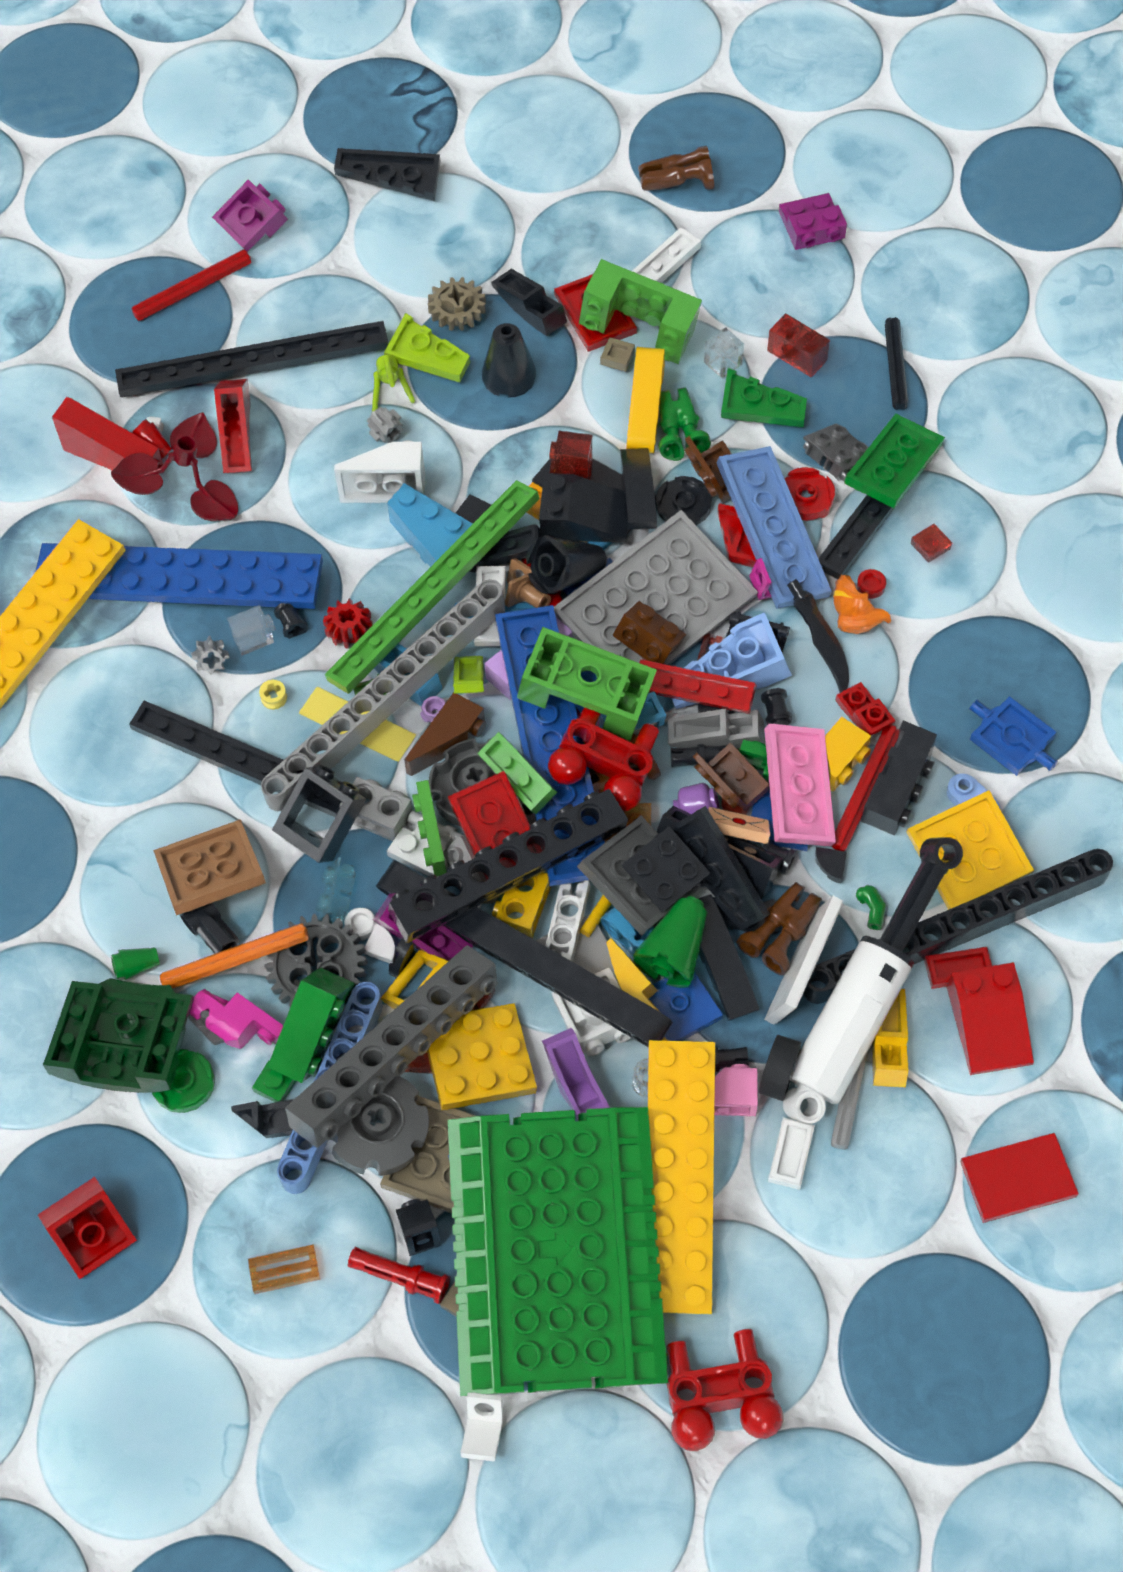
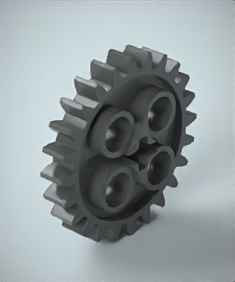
M315 913L312 915L311 922L308 923L303 916H300V923H303L307 928L309 939L303 943L267 955L268 959L273 962L264 964L265 969L271 972V974L266 976L269 984H274L271 987L274 995L280 994L278 999L282 1004L290 1000L289 1007H291L299 987L294 985V981L301 975L308 976L314 972L311 966L316 964L315 950L313 948L315 938L319 939L317 943V956L321 961L317 963V969L323 968L329 972L338 973L340 977L354 982L353 987L360 983L357 977L367 976L365 970L360 966L367 965L368 961L366 957L360 956L366 952L363 944H359L361 941L359 934L352 935L353 929L350 924L342 928L343 922L340 918H337L332 924L329 914H326L321 922ZM291 921L288 922L289 927H292V926L295 925V924L292 923ZM329 944H339L336 951L332 953L325 952V948ZM302 945L308 946L304 954L294 955L297 947Z

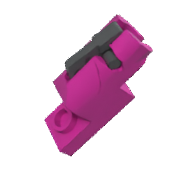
M203 989L194 996L188 1016L189 1020L213 1045L225 1042L227 1045L242 1049L255 1034L268 1045L276 1044L283 1028L281 1023L238 992L228 1002Z

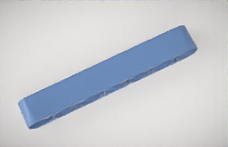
M362 982L352 990L314 1081L337 1062L336 1058L340 1054L347 1053L376 1027L383 1005L379 989L375 984ZM371 997L375 999L371 1004H360L364 998ZM354 1025L363 1027L358 1033L348 1032L349 1028ZM294 1130L292 1131L277 1168L278 1177L285 1191L290 1194H299L308 1188L328 1140L318 1148L313 1145L310 1149L301 1150L299 1145L306 1139ZM295 1169L302 1171L299 1178L295 1180L286 1179L290 1171Z

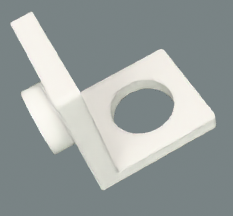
M468 1393V1420L460 1451L461 1457L495 1461L503 1425L502 1397ZM486 1403L491 1405L494 1411L482 1412L475 1405Z

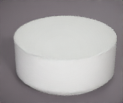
M355 908L346 915L344 924L345 926L351 925L353 929L352 935L358 933L361 940H366L370 937L376 922L372 920L374 914L370 910Z

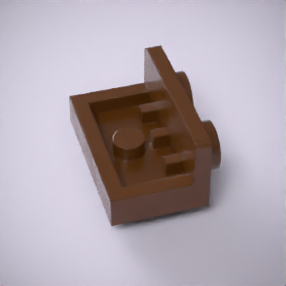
M638 601L623 615L613 633V637L646 661L661 664L665 663L668 656L682 643L687 635L674 623L667 621L657 614L652 607L643 604L641 601Z

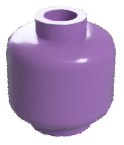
M698 783L680 788L678 799L673 800V806L690 814L704 806L707 809L709 807L720 809L716 791L706 783Z

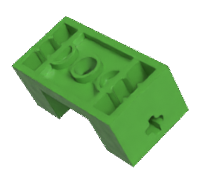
M601 259L584 291L579 324L589 330H596L604 334L615 310L621 311L627 316H633L652 326L660 327L655 348L665 349V361L679 364L694 333L702 300Z
M542 627L523 673L517 698L545 709L550 696L553 695L606 715L602 729L630 741L657 670ZM592 671L597 676V680L587 682L582 679L581 673Z

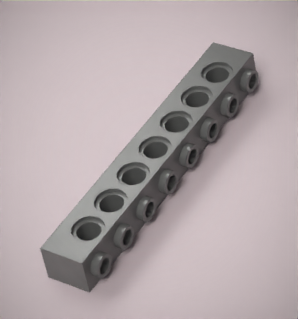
M466 945L285 1107L289 1127L316 1148L321 1146L326 1140L332 1139L342 1125L350 1118L356 1117L366 1103L373 1097L379 1096L390 1081L396 1076L402 1075L414 1059L419 1055L425 1054L438 1037L446 1034L462 1015L468 1014L484 995H488L494 990L497 984L496 964Z

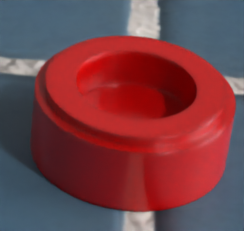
M868 569L859 574L857 580L858 592L868 593V599L878 598L884 593L886 578L883 573L875 569Z

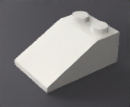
M409 440L391 442L334 465L340 503H387L404 483L423 495L425 494V467L422 442Z

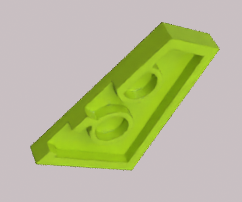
M407 313L404 314L384 352V355L390 354L395 356L398 364L459 383L470 364V355L446 339L441 340L432 334L430 328L425 325L420 326L414 322L413 317Z

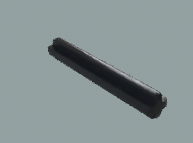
M889 317L885 320V335L892 406L896 410H904L907 408L908 395L900 320L897 317Z

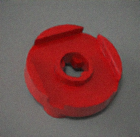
M802 467L790 471L784 479L801 519L815 520L826 517L833 505L835 487L832 480L828 476L825 478L820 475L819 470L814 468ZM807 490L808 494H813V496L802 497V491Z

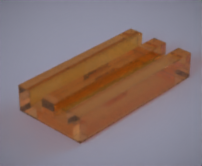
M314 1244L248 1259L254 1294L321 1280ZM309 1256L307 1261L257 1272L256 1267ZM311 1268V1271L304 1272L259 1283V1280L266 1279Z

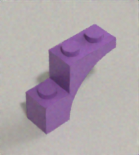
M572 1028L542 1040L560 1094L570 1108L575 1110L577 1120L578 1114L586 1113V1109L611 1108L588 1066L576 1033Z

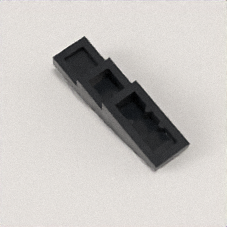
M648 448L620 449L628 530L657 529L655 494Z
M709 894L698 898L704 903V908L707 910L699 956L702 964L705 963L713 988L715 992H718L728 1021L760 1010L736 947L712 895Z

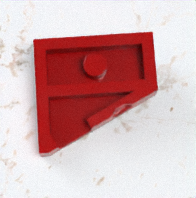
M719 503L717 513L728 560L733 563L754 567L757 560L735 507Z

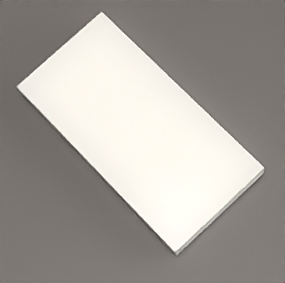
M833 895L817 909L806 928V934L800 939L790 961L789 970L785 973L764 1020L773 1025L777 1024L797 1008L843 905V900Z

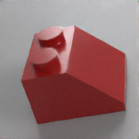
M95 1176L38 1214L45 1229L79 1279L137 1241Z

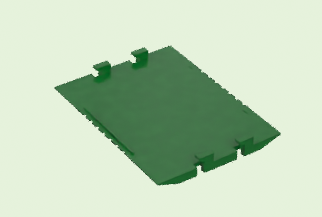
M648 1107L586 1109V1113L578 1114V1121H575V1110L521 1113V1117L513 1118V1125H510L509 1114L448 1120L451 1201H454L452 1218L455 1219L452 1229L456 1241L453 1242V1251L456 1252L454 1270L457 1269L455 1287H458V1294L455 1295L456 1304L459 1306V1311H456L460 1397L467 1396L468 1393L486 1395L524 1393V1382L528 1383V1393L592 1388L591 1377H599L595 1378V1389L667 1384L668 1374L662 1298H659V1292H661V1281H658L660 1264H657L659 1251L655 1243L658 1237L657 1229H654L656 1212H653L655 1196L652 1195L654 1182Z

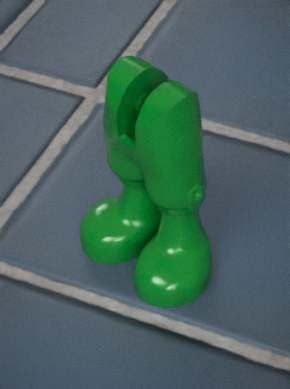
M686 387L677 389L678 400L676 401L672 400L669 390L661 391L659 409L661 420L659 426L666 436L660 440L658 447L660 454L664 458L673 461L682 460L684 457L683 443L679 437L680 428L683 430L685 438L690 436L700 453L708 450L711 445L709 434L703 430H696L700 418L695 412L693 402Z

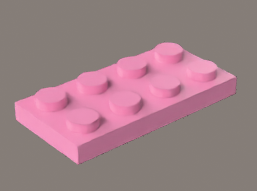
M768 724L764 731L775 842L832 846L836 843L824 729Z

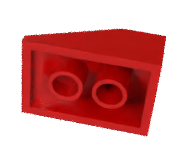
M1014 962L952 972L946 988L970 1075L1033 1065L1034 1060L1023 992Z

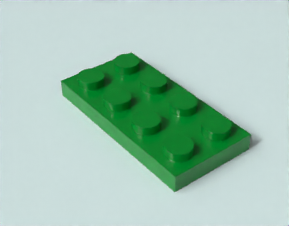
M895 414L846 475L844 484L895 508L942 447L945 437Z

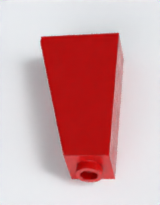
M66 396L52 416L62 448L68 453L110 470L115 469L121 460L134 453H145L153 457L158 463V468L163 465L159 448L72 398Z

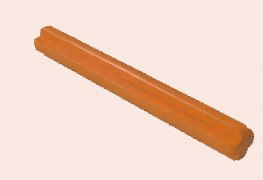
M303 923L162 972L160 974L161 985H170L173 989L303 943L309 939L308 930Z

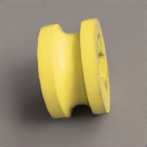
M272 679L267 680L260 686L259 694L264 707L275 710L284 706L287 701V693L282 682ZM275 691L278 697L271 698L269 692Z

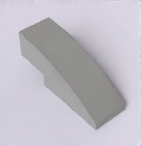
M726 709L668 718V744L670 747L690 748L697 747V744L722 746L728 745L731 742L737 750H740L743 739L751 742L759 741L765 744L764 720L758 710L750 711V714L741 712L728 714Z

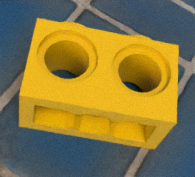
M541 873L505 892L502 901H496L492 916L533 939L551 890L547 873ZM525 885L532 887V889L527 892L519 890L521 886ZM513 912L522 914L518 919L508 917Z

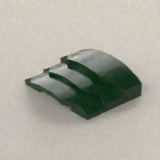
M112 978L99 984L72 981L43 1066L49 1075L100 1089L134 1093L170 1090L179 1064L178 1054L185 1035V1026L194 997L193 995L175 993L170 985L139 984Z

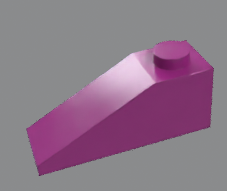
M396 893L389 894L372 920L399 939H403L388 912L389 902L392 901L391 898ZM443 925L412 941L414 948L417 950H422L447 961H450L466 945L471 948L473 947Z

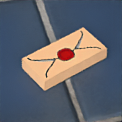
M713 807L708 808L723 835L763 844L768 843L770 837L768 820Z

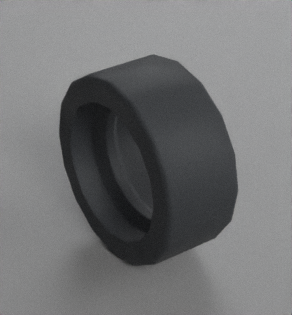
M781 1035L776 1036L758 1090L760 1094L780 1101L784 1100L791 1081L790 1075L801 1049V1042Z

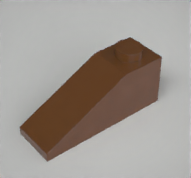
M453 692L405 757L406 774L410 776L415 775L444 759L443 752L451 746L464 740L473 739L475 736L479 737L486 727L484 708Z

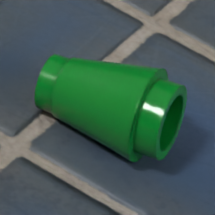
M155 947L118 950V953L111 955L116 979L124 977L127 980L154 966L160 965Z

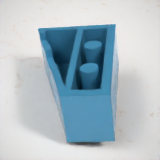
M405 483L387 502L390 523L405 541L415 548L420 554L422 561L430 567L473 524Z

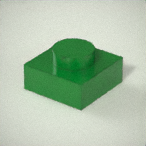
M268 1060L252 1086L253 1092L273 1102L284 1101L296 1080L268 1068Z

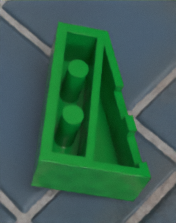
M323 968L317 969L302 979L267 1067L300 1083H303L310 1076L315 1077L323 1061L320 1058L321 1054L332 1039L335 1024L344 1009L355 983Z

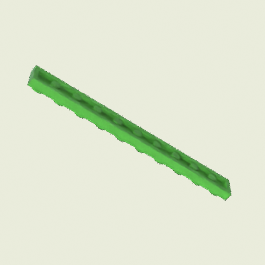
M516 480L325 673L327 681L349 694L540 499L538 491Z

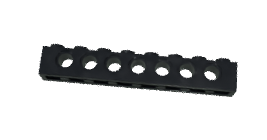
M610 788L602 793L597 790L588 794L583 799L584 802L576 806L569 804L561 808L556 813L557 816L546 820V818L539 819L529 827L530 830L522 834L518 832L510 834L503 839V844L493 849L491 846L481 849L475 854L476 858L466 863L463 860L454 863L447 869V873L439 877L431 875L420 882L418 888L410 892L408 889H404L396 893L391 898L392 901L389 902L388 912L405 942L409 943L623 830L627 825L628 818ZM591 816L595 819L596 824L587 825L581 818ZM556 830H564L570 837L559 839L554 832ZM529 844H538L543 851L541 853H532L528 850L527 846ZM502 858H510L516 865L506 868L501 865L500 860ZM483 872L487 875L488 880L478 882L473 879L472 874ZM449 886H455L461 893L458 896L452 897L447 895L444 889ZM425 900L430 902L433 908L429 911H422L417 908L416 904L419 901Z

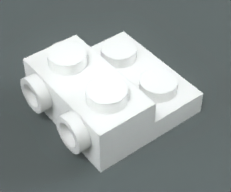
M610 968L595 973L596 976L620 989ZM554 992L551 993L566 1024V1029L572 1028L576 1033L583 1054L587 1053L588 1056H594L601 1053L605 1048L604 1045L614 1040L617 1043H623L631 1039V1037Z

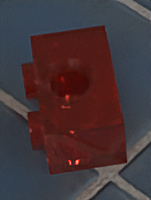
M785 313L769 330L767 351L809 377H812L827 361L830 339Z

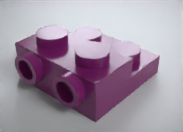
M249 179L212 216L247 252L265 234L271 238L288 220L283 214L286 211L284 206L277 199L271 202L268 199L271 194L260 183L255 186Z
M829 193L779 204V214L795 250L845 239L846 220L839 205H834Z

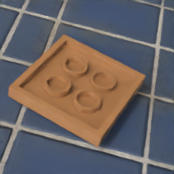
M241 819L153 850L176 916L266 883Z

